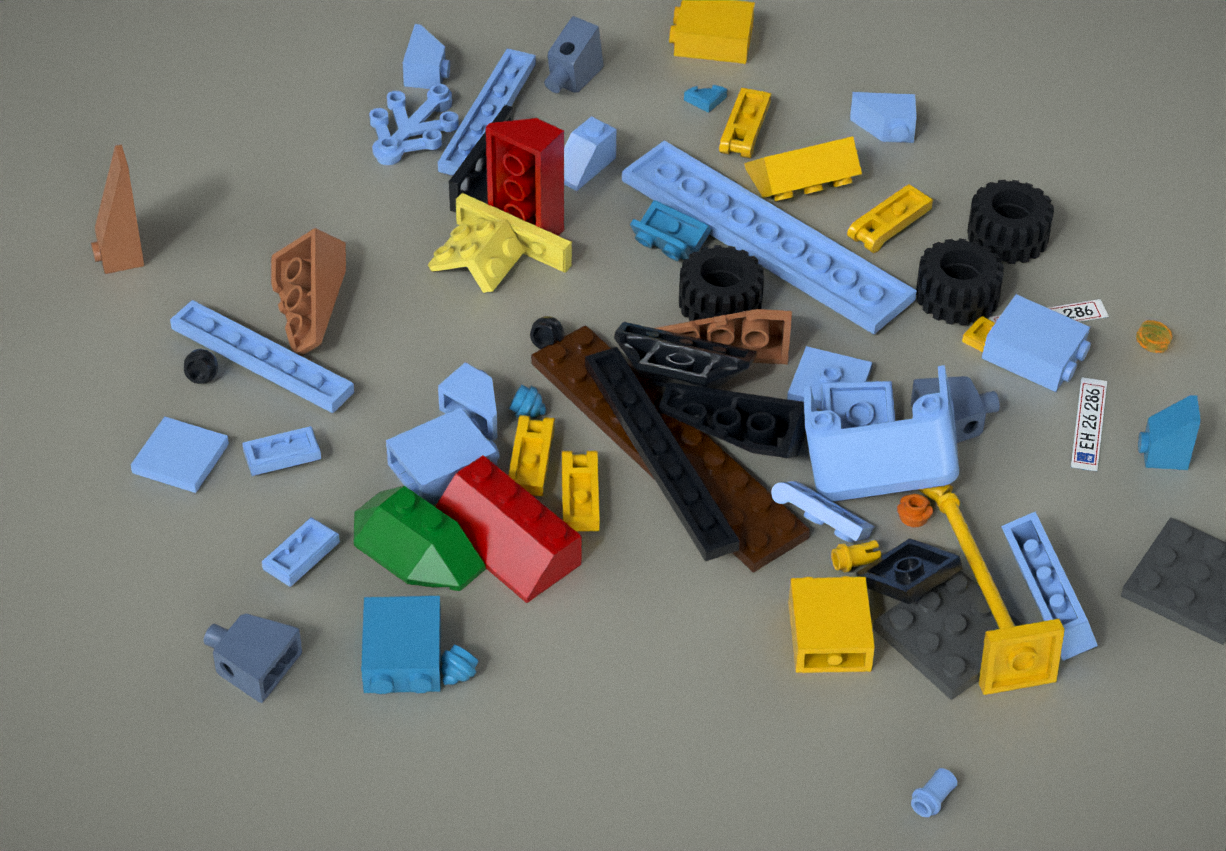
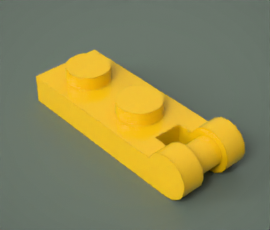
M741 87L722 134L719 153L730 154L731 151L741 153V157H752L755 142L771 103V93Z
M907 184L854 221L847 231V236L855 242H863L867 250L876 253L881 249L884 242L930 211L933 199Z
M519 415L508 476L531 495L543 496L551 444L554 437L555 418L544 417L543 420H532L530 416Z
M562 451L563 521L575 531H599L597 451H587V454H572V451Z

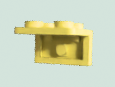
M486 220L480 224L470 226L462 224L454 228L447 242L434 252V257L428 263V267L432 272L468 267L482 292H493L525 250L507 220L494 222Z

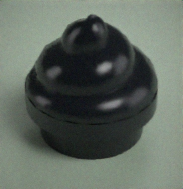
M543 316L537 319L530 331L531 341L539 349L548 345H554L557 341L561 342L564 337V328L561 322L551 316Z
M193 350L184 360L185 376L191 382L197 384L212 381L218 373L216 357L208 350Z

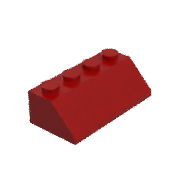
M538 118L489 123L486 126L488 205L559 236L564 231V130Z
M484 455L454 475L435 506L458 522L484 562L485 568L526 603L581 565L582 536Z

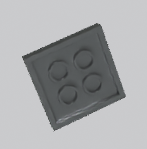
M1170 517L1123 586L1121 597L1224 645L1226 641V542Z
M961 570L951 576L947 582L936 586L924 594L920 600L911 604L901 602L876 618L873 630L950 700L979 681L985 632L999 629L981 588ZM1010 614L1015 626L1023 625L1012 614Z

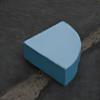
M712 85V88L698 89V86H695L684 92V101L708 113L727 98V89L717 85Z

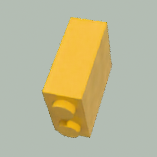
M682 0L680 7L675 6L674 25L670 27L669 43L674 44V56L746 64L753 30L755 2L738 0Z
M866 577L791 578L788 604L795 672H871L875 646Z

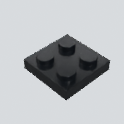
M909 538L856 574L857 577H866L868 589L906 604H911L920 600L924 594L936 586L947 582L951 576L962 570L963 567L960 556Z

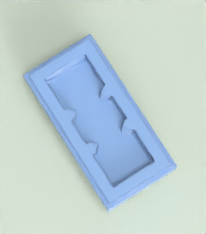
M311 426L242 443L243 452L252 476L321 459V451Z
M311 517L262 561V568L291 587L340 543L339 534Z

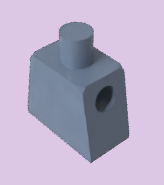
M575 16L571 17L548 51L547 57L550 74L544 81L547 89L553 93H559L562 88L574 93L579 92L604 67L599 26Z
M967 376L948 377L954 405L957 443L982 434L986 414L998 412L1000 404L995 391L978 394L971 378ZM939 378L915 379L913 381L910 402L912 407L920 397L927 394L940 393Z
M250 614L240 615L229 630L217 624H212L204 636V644L214 648L213 657L216 672L260 703L265 701L302 654L300 631L298 628Z

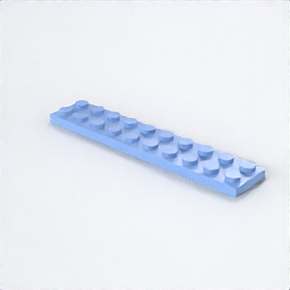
M665 140L622 171V181L652 200H656L709 225L711 236L728 246L736 247V250L740 251L743 249L749 252L748 256H755L758 259V264L762 265V267L873 335L916 300L917 290Z

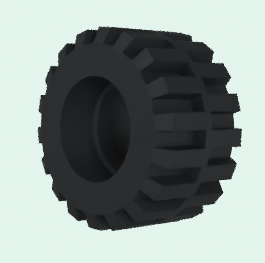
M1004 179L998 180V183H987L986 187H980L977 190V194H974L972 198L967 229L969 242L974 240L980 242V245L983 247L988 246L992 249V253L998 254L1000 262L1007 261L1008 264H1015L1016 261L1025 263L1029 262V258L1036 259L1040 256V252L1046 250L1049 243L1054 216V206L1051 204L1050 197L1043 195L1044 191L1040 188H1034L1033 184L1027 182L1025 184L1020 183L1019 180L1006 181Z
M959 238L957 241L946 239L945 243L936 242L932 248H927L924 251V256H921L916 285L917 302L923 306L922 310L926 314H933L932 318L938 321L941 319L945 320L946 324L953 325V323H959L960 325H967L968 322L974 324L982 316L988 319L998 307L1004 276L1003 263L1000 262L998 254L992 253L991 248L988 246L983 247L980 245V242L974 240L969 242L966 239Z
M714 245V248L704 247L700 249V252L694 251L689 255V259L684 260L682 268H680L679 308H681L682 315L689 317L690 322L762 309L765 275L763 274L764 269L762 265L758 264V259L755 256H748L749 252L743 249L740 251L736 250V247L733 246L725 248L721 245Z

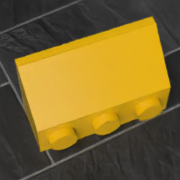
M853 136L744 163L747 173L763 198L774 196V201L792 198V191L802 188L804 194L823 190L822 184L833 181L834 187L853 183L852 176L862 174Z

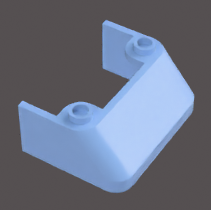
M945 365L938 366L940 393L927 394L917 399L912 407V419L842 429L838 414L829 410L817 411L811 386L803 387L805 430L814 483L818 494L835 502L945 486L956 480L959 475V459L954 405Z

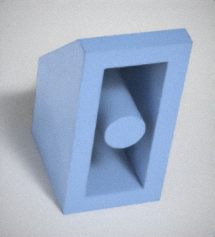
M415 24L403 59L404 86L430 89L435 84H442L444 78H449L450 60H446L445 46L422 25Z
M852 92L850 120L882 142L914 143L917 119L915 94Z
M591 116L571 133L564 147V185L578 191L616 159L617 129Z
M465 362L438 385L439 410L446 414L461 407L469 418H474L477 421L481 433L489 440L494 441L498 438L492 377L488 376L483 370L476 369Z

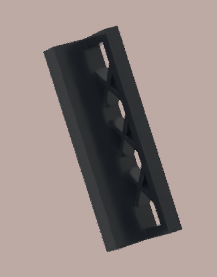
M504 105L492 123L513 121V107ZM486 131L449 180L450 211L456 212V198L461 193L488 204Z

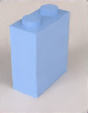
M1016 294L987 334L982 359L1056 392L1063 381L1069 382L1073 377L1077 367L1076 361H1083L1091 346V342L1087 341L1090 327Z
M461 407L386 440L389 467L404 486L432 505L438 503L458 471L482 455L496 466L497 460L500 458L496 444L492 440L485 438L477 421L474 418H469Z

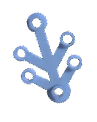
M435 84L431 86L427 92V100L409 119L405 110V94L401 91L389 92L387 94V107L392 110L398 128L392 136L387 127L389 124L387 110L375 108L370 111V125L375 128L378 140L372 146V150L379 163L394 165L401 160L404 152L438 149L442 145V134L440 131L453 132L458 129V115L455 112L447 111L452 107V92L446 85ZM434 111L443 112L439 117L440 120L424 122ZM410 136H423V138L407 140Z

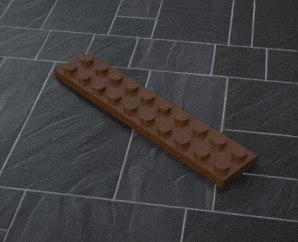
M585 325L564 336L561 342L557 341L554 345H548L531 354V364L654 479L585 367V356L611 348ZM629 365L659 412L658 407L663 395ZM659 412L740 540L739 551L733 552V554L753 573L809 539L810 529L783 504L775 502L770 492L703 431Z

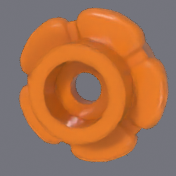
M910 494L900 499L901 504L897 506L900 520L910 527L923 526L933 514L930 501L919 494Z

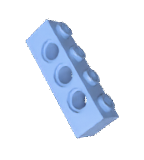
M1036 512L1001 526L1043 620L1060 619L1065 629L1061 649L1062 660L1064 661L1097 647L1098 645L1087 617Z

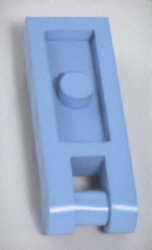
M797 481L780 482L772 488V498L775 502L796 505L805 511L804 517L819 525H823V523L835 528L834 534L847 542L853 543L854 540L868 539L875 527Z

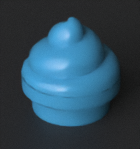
M521 384L509 406V409L515 412V417L519 418V415H527L535 418L546 414V406L542 403V396L538 393V389L532 385L528 388Z
M454 644L450 651L445 650L441 656L443 684L454 685L458 681L464 682L473 678L477 672L475 667L479 661L472 654Z

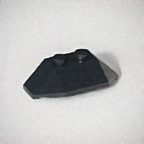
M623 322L614 334V339L641 377L652 380L653 384L666 387L668 382L717 389L747 370L757 354V351L628 322Z

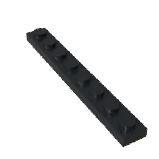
M614 347L585 356L586 369L705 562L739 551L740 540L619 349Z

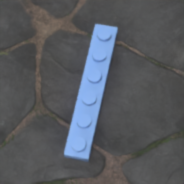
M506 49L439 159L438 172L453 176L486 131V126L492 123L504 105L512 106L536 65V55Z
M191 300L170 319L172 330L331 413H334L354 394V384L347 379L194 300Z

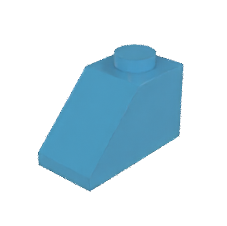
M1190 395L1148 418L1145 432H1140L1138 437V452L1144 453L1145 468L1188 470L1201 422L1197 395Z

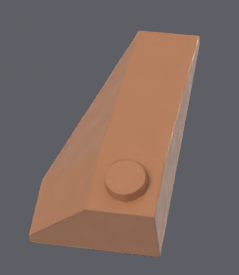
M122 144L114 147L95 224L97 242L91 243L95 262H102L105 274L144 266L129 168Z
M317 228L307 232L271 256L272 288L274 292L279 293L281 299L278 307L280 313L285 314L287 319L285 330L291 350L300 356L321 345L346 272V242Z
M755 309L657 327L655 329L757 351L753 363L788 365L792 311Z

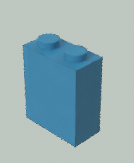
M440 596L364 597L361 666L364 693L441 692Z

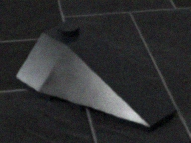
M668 382L658 407L659 412L754 454L781 458L798 457L806 435L804 402Z

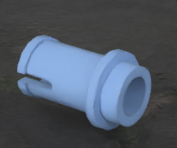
M939 768L923 788H918L913 792L911 806L918 815L930 817L931 815L938 814L943 800L958 785L953 773L947 769Z

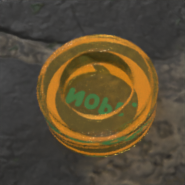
M1155 320L1144 321L1136 333V340L1140 346L1153 353L1166 351L1173 338L1170 329L1163 323Z

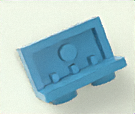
M653 200L641 221L633 219L630 223L636 235L635 239L640 244L648 248L654 245L662 249V252L667 257L675 261H679L680 258L683 260L689 259L690 254L694 251L698 252L711 232L709 225L656 200Z

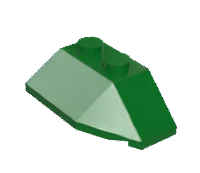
M406 486L380 491L354 512V546L406 584L433 588L449 587L450 590L461 591L486 570L484 562L458 522Z

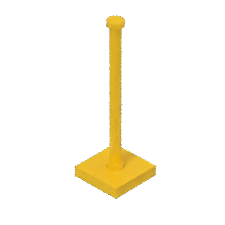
M954 493L942 495L937 501L938 508L942 513L946 514L999 627L997 630L985 632L979 686L983 695L1056 682L1065 631L1060 619L1020 626L1014 625L959 509L960 501L957 495Z

